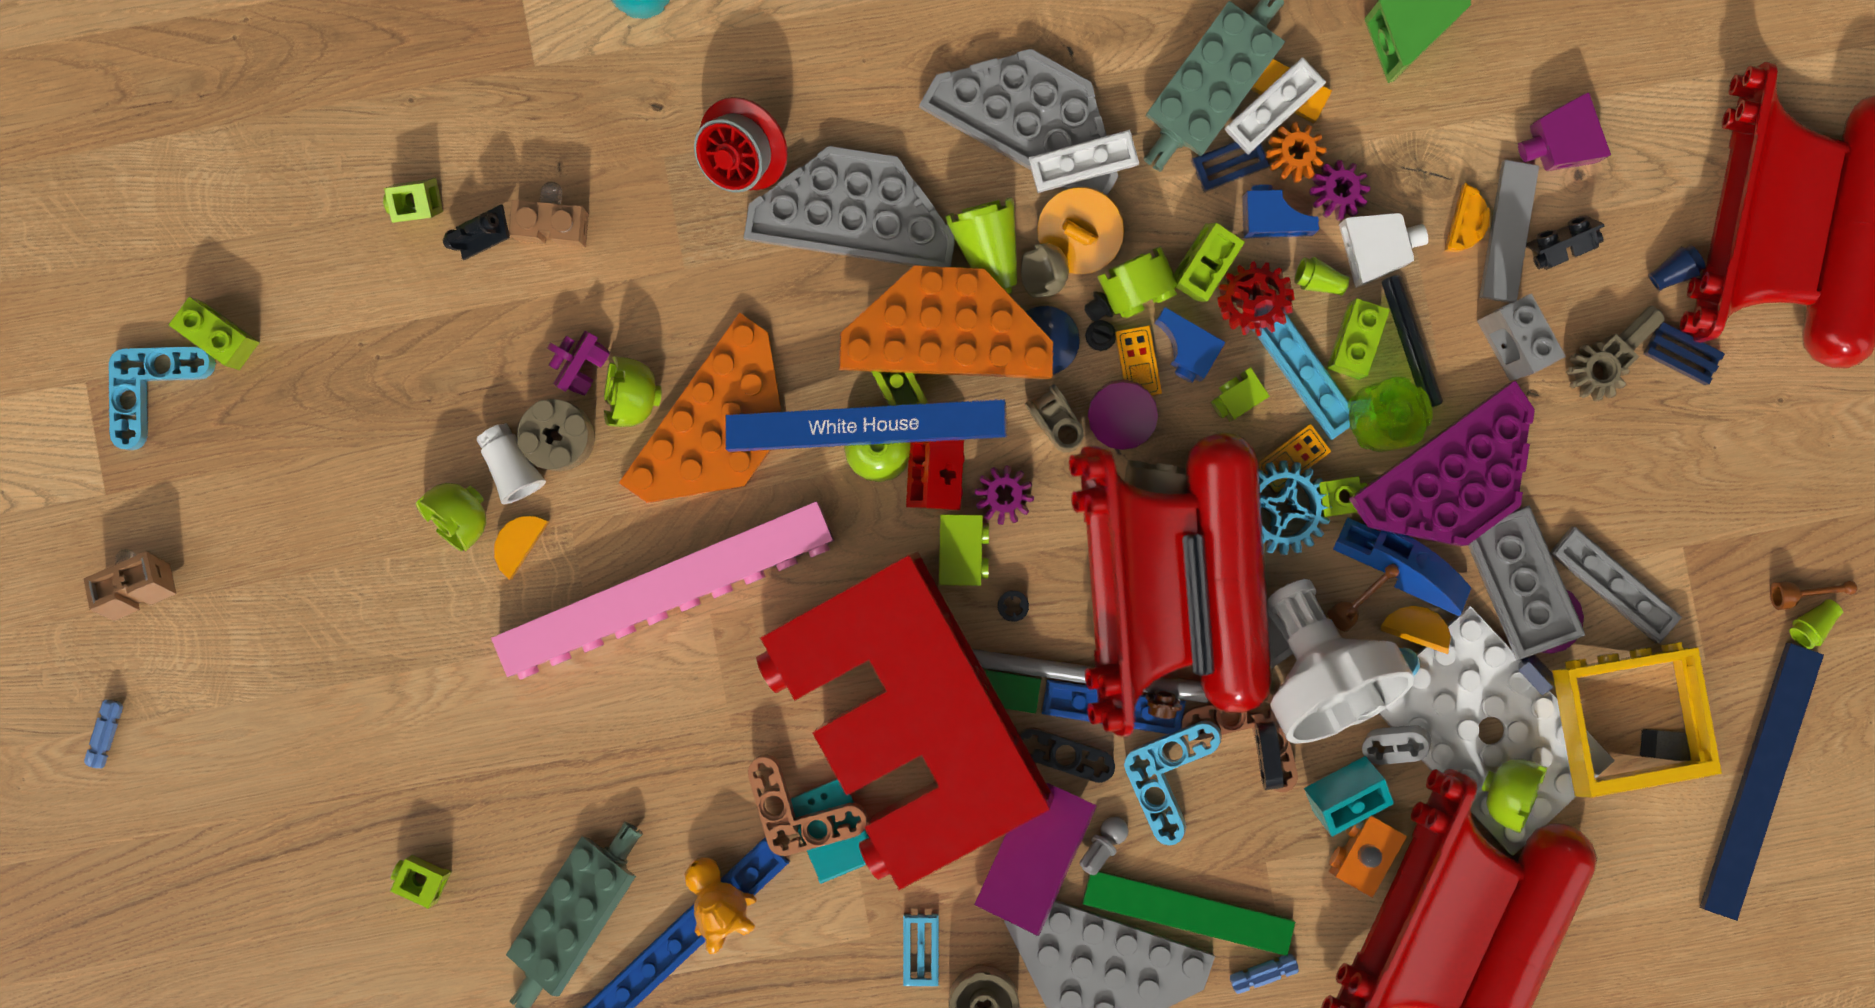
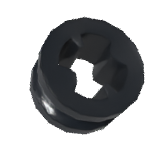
M1010 590L1000 596L997 609L1005 620L1017 622L1027 615L1029 603L1023 593ZM1013 596H1017L1021 599L1019 606L1022 608V611L1019 615L1013 612V616H1009L1005 613L1007 606L1004 604V601L1008 597L1013 600Z

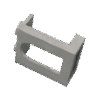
M1531 293L1477 320L1509 381L1534 374L1566 357Z

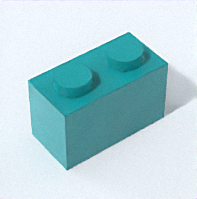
M1366 756L1304 788L1313 813L1332 837L1394 804L1385 778Z

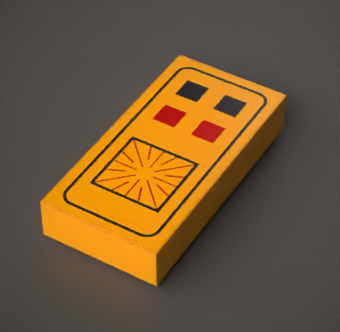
M1150 325L1116 331V345L1123 379L1139 383L1152 396L1161 395L1162 390Z
M1308 424L1258 462V467L1265 475H1268L1265 468L1267 463L1272 462L1277 472H1279V462L1285 460L1288 463V470L1291 472L1292 465L1298 462L1301 463V475L1306 469L1312 467L1332 451L1314 427ZM1280 478L1274 480L1268 486L1273 493H1277L1285 487L1287 479Z

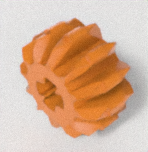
M1293 122L1290 131L1286 127L1281 126L1277 130L1279 137L1271 136L1268 143L1274 149L1266 152V158L1276 159L1270 166V170L1276 171L1278 168H1281L1283 170L1280 174L1281 180H1285L1290 173H1292L1294 183L1301 181L1302 174L1306 178L1311 179L1315 175L1313 168L1321 169L1324 165L1319 156L1327 152L1326 147L1316 146L1323 137L1321 134H1316L1312 138L1309 135L1312 131L1311 125H1307L1300 132L1298 122ZM1293 146L1298 147L1297 152L1301 150L1303 153L1299 159L1293 158L1295 153L1292 155L1289 153Z

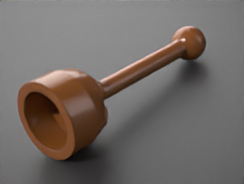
M1394 564L1388 565L1385 568V573L1353 603L1340 601L1327 612L1329 619L1333 621L1338 629L1348 632L1358 621L1359 612L1357 608L1388 579L1396 578L1399 575V568Z
M1847 581L1839 586L1800 590L1793 582H1774L1770 587V599L1775 609H1790L1795 607L1801 597L1840 592L1852 595L1856 593L1857 585L1853 581Z

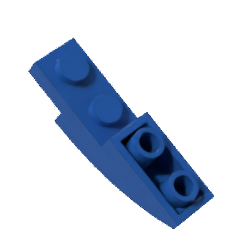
M1347 517L1333 550L1384 573L1388 565H1396L1399 568V575L1396 577L1395 588L1460 617L1471 590L1470 585L1450 564L1412 537L1383 530L1377 531Z

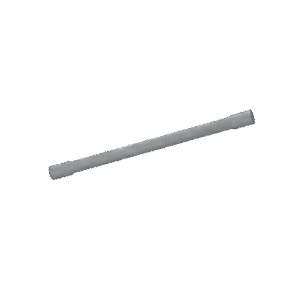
M972 649L982 668L1086 683L1085 670L1093 668L1085 665ZM1160 677L1144 690V692L1155 693L1158 690L1168 691L1175 694V698L1208 703V699L1205 697L1201 686V681Z

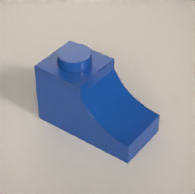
M1272 185L1252 186L1251 191H1247L1242 197L1243 238L1313 236L1319 231V218L1317 216L1304 215L1291 208L1284 200L1282 190H1273Z
M1164 307L1154 324L1159 326L1171 341L1174 359L1170 365L1177 368L1174 373L1190 383H1193L1195 379L1201 382L1205 379L1226 342Z

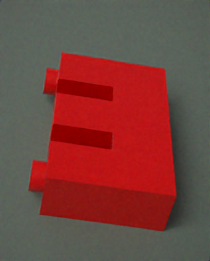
M918 551L902 558L760 638L767 651L758 655L756 661L764 680L775 693L788 688L794 701L868 660L882 682L884 690L824 722L812 732L846 795L921 755L936 780L874 814L864 827L869 837L859 842V848L868 869L877 880L891 875L898 890H901L1051 809L1054 799L1051 790Z

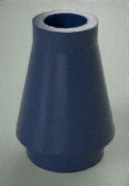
M1689 245L1686 248L1681 246L1648 275L1655 288L1661 291L1669 286L1700 276V271L1706 268V264L1693 245Z

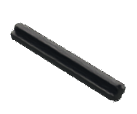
M1400 275L1388 277L1382 281V287L1422 406L1425 409L1442 404L1443 400Z
M1192 533L1184 535L1183 548L1193 672L1203 676L1213 674L1215 668L1205 538L1202 534Z

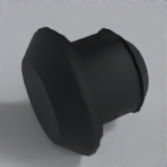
M1094 291V299L1085 304L1084 308L1088 317L1096 322L1105 315L1113 317L1114 313L1106 295L1103 292Z
M1094 321L1086 329V342L1094 350H1107L1115 343L1116 330L1108 321Z

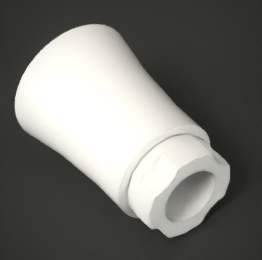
M507 423L490 427L477 436V442L482 448L481 454L492 474L502 504H509L523 499L539 490L546 483V480L519 449L517 444L518 438L515 434H512Z

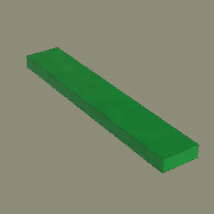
M1099 871L1096 875L1089 874L1082 900L1083 905L1288 956L1296 923L1293 919Z

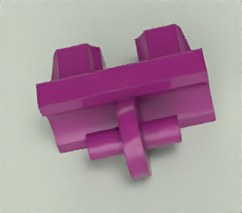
M584 330L571 354L568 352L575 340L565 336L559 347L551 342L549 343L547 349L555 353L549 363L550 367L558 370L563 360H567L553 383L556 387L565 392L569 389L572 392L586 395L593 383V379L579 372V369L585 359L601 368L610 355V352L601 343L597 342L598 337Z

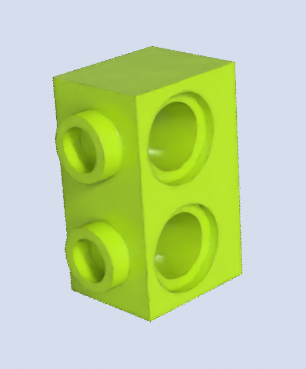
M1218 223L1205 224L1174 273L1176 283L1178 284L1175 288L1196 302H1208L1245 241Z
M188 297L169 323L170 327L221 364L237 370L242 368L260 343L208 304L192 297Z
M1358 298L1348 303L1326 369L1358 380L1367 377L1390 309Z

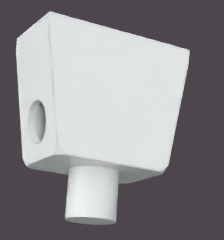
M1401 213L1350 217L1344 219L1339 224L1355 287L1363 286L1414 261L1412 248L1428 244V234L1425 226L1420 224L1406 228Z

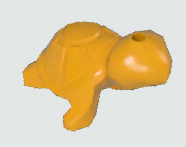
M704 857L695 859L684 873L686 886L698 895L694 903V915L697 923L694 931L697 936L702 935L705 938L708 953L714 954L723 947L726 936L731 932L736 931L745 935L754 930L755 925L747 918L746 912L747 906L756 903L757 899L753 894L743 893L730 883L721 882V872L716 861Z

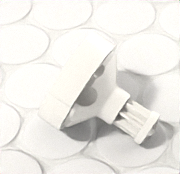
M1308 579L1298 580L1280 588L1267 601L1272 613L1278 614L1290 637L1288 644L1297 660L1279 688L1278 693L1272 699L1271 709L1287 740L1297 744L1321 740L1336 735L1349 726L1367 721L1398 701L1409 691L1415 681V677L1396 643L1391 641L1342 638L1333 621L1327 619L1315 598L1316 589Z

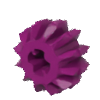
M1337 160L1334 168L1326 163L1321 168L1323 174L1316 173L1313 176L1312 180L1318 186L1312 187L1309 190V194L1320 197L1313 203V207L1319 208L1321 205H1324L1326 207L1323 211L1324 217H1329L1334 210L1336 219L1341 221L1346 213L1354 217L1358 214L1357 206L1364 207L1368 201L1362 195L1370 191V186L1360 184L1367 175L1365 172L1357 176L1354 174L1357 167L1356 163H1351L1346 170L1342 160ZM1343 185L1346 191L1343 195L1340 193L1337 196L1333 189L1336 186L1340 187Z
M1006 465L1004 477L1000 478L997 468L993 467L990 470L994 478L993 482L983 475L979 479L982 484L988 487V490L977 488L975 489V495L986 496L987 500L978 502L976 506L978 509H982L987 505L991 507L984 516L987 520L992 518L996 511L999 512L997 519L999 525L1004 524L1005 513L1009 514L1012 523L1018 522V517L1014 509L1027 515L1029 510L1020 502L1034 501V496L1022 495V491L1031 488L1032 483L1030 481L1022 485L1017 483L1024 475V472L1021 470L1012 479L1009 478L1011 466ZM1001 486L1002 490L1005 486L1012 489L1010 496L1013 498V501L1010 504H1007V501H1005L1004 505H1001L996 501L999 495L995 490Z

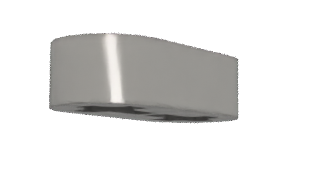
M1414 725L1375 729L1367 734L1362 745V752L1371 763L1378 765L1416 762L1427 756L1431 746V737L1424 728ZM1410 737H1415V741L1421 743L1418 750L1414 749L1412 744H1407ZM1375 741H1380L1381 746H1386L1384 753H1379L1378 748L1373 747Z

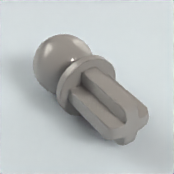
M1109 817L1102 823V837L1098 835L1092 837L1091 841L1093 844L1080 861V866L1085 872L1096 875L1108 857L1116 854L1117 850L1113 845L1124 842L1129 832L1128 826L1123 819Z

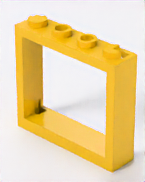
M1682 642L1661 645V652L1652 653L1651 647L1629 650L1630 657L1619 658V653L1597 656V663L1587 664L1586 659L1569 660L1564 662L1565 668L1552 670L1575 796L1593 798L1722 774L1699 647L1683 648ZM1673 661L1691 761L1595 778L1577 678Z

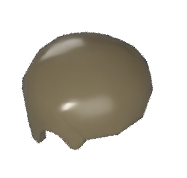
M1050 243L1035 244L1034 247L1036 249L1024 253L1022 257V283L1026 292L1032 297L1055 295L1062 290L1068 279V259L1061 248Z

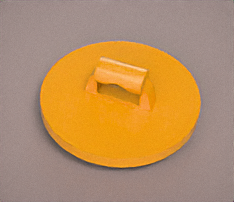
M1073 187L1056 194L1043 208L1037 227L1039 244L1050 243L1060 247L1068 259L1069 273L1089 274L1107 266L1118 254L1123 243L1125 231L1122 214L1114 201L1103 192L1089 187Z

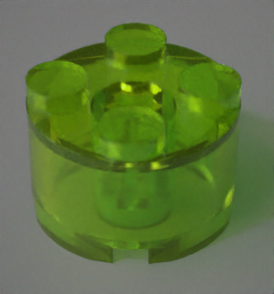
M1392 377L1367 385L1360 389L1356 395L1352 396L1348 403L1349 423L1358 445L1363 449H1370L1376 452H1389L1417 444L1423 439L1427 426L1431 425L1433 418L1432 404L1427 393L1421 386H1415L1410 382V379L1405 377Z

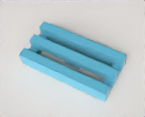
M904 913L903 986H938L939 913H932V915ZM911 923H918L917 978H911ZM925 923H931V978H925Z

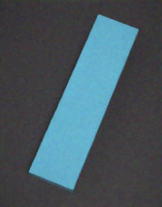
M1284 313L1286 316V323L1284 325L1275 322V332L1271 333L1267 327L1262 328L1261 336L1257 337L1328 438L1333 440L1361 419L1290 318Z

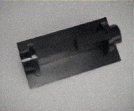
M500 204L457 226L456 230L451 229L447 231L443 238V245L447 249L461 251L462 260H467L509 239L504 206Z
M1588 216L1576 217L1571 219L1565 227L1539 233L1535 240L1526 243V247L1537 252L1538 255L1533 257L1537 269L1544 268L1548 270L1569 260L1566 251L1568 247H1570L1574 257L1597 249L1599 243L1604 241L1599 229L1605 226L1604 223Z

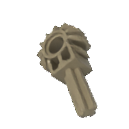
M1650 306L1619 336L1617 334L1609 336L1603 341L1593 343L1592 347L1588 344L1579 348L1580 354H1573L1570 357V361L1575 367L1568 368L1566 371L1567 374L1575 375L1576 380L1570 383V387L1581 386L1579 397L1585 398L1591 394L1593 401H1600L1604 396L1607 398L1615 397L1616 388L1621 389L1626 385V382L1620 376L1629 374L1630 370L1628 367L1639 358L1634 350L1663 323L1665 319L1663 313L1654 306ZM1594 363L1599 364L1603 369L1601 380L1597 379L1592 372Z

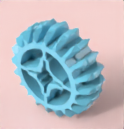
M1285 460L1279 462V472H1277L1272 462L1267 463L1265 468L1268 475H1265L1259 469L1260 493L1274 480L1286 478L1287 480L1285 487L1281 489L1276 497L1260 495L1261 507L1270 513V526L1272 527L1269 532L1262 525L1263 544L1266 540L1268 541L1266 546V552L1273 553L1276 550L1277 544H1279L1281 555L1288 554L1289 544H1291L1292 550L1295 553L1302 552L1300 541L1302 540L1306 546L1312 547L1314 541L1310 534L1312 533L1317 537L1324 535V532L1317 527V524H1329L1330 519L1321 516L1322 510L1328 508L1321 504V499L1326 494H1319L1317 491L1319 484L1324 481L1322 478H1318L1310 482L1309 480L1314 472L1311 468L1306 469L1300 475L1301 463L1298 462L1292 465L1291 472H1289L1288 463ZM1297 484L1306 492L1310 502V510L1300 506L1297 502ZM1288 500L1289 503L1287 505H1291V510L1298 511L1299 513H1283L1281 517L1278 514L1280 511L1276 510V506L1269 503ZM1297 518L1307 521L1297 533L1288 537H1280L1282 530L1286 529L1291 519Z

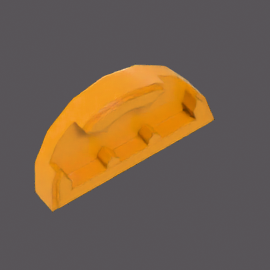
M1464 183L1461 187L1444 251L1460 252L1473 247L1485 236L1490 226V209L1487 208L1484 198L1479 194L1480 191L1467 183Z
M521 516L509 521L499 531L494 543V558L499 570L509 580L513 579L550 521L537 516Z
M1418 606L1399 608L1389 614L1381 625V631L1446 654L1449 653L1451 635L1448 625L1439 614L1428 608Z

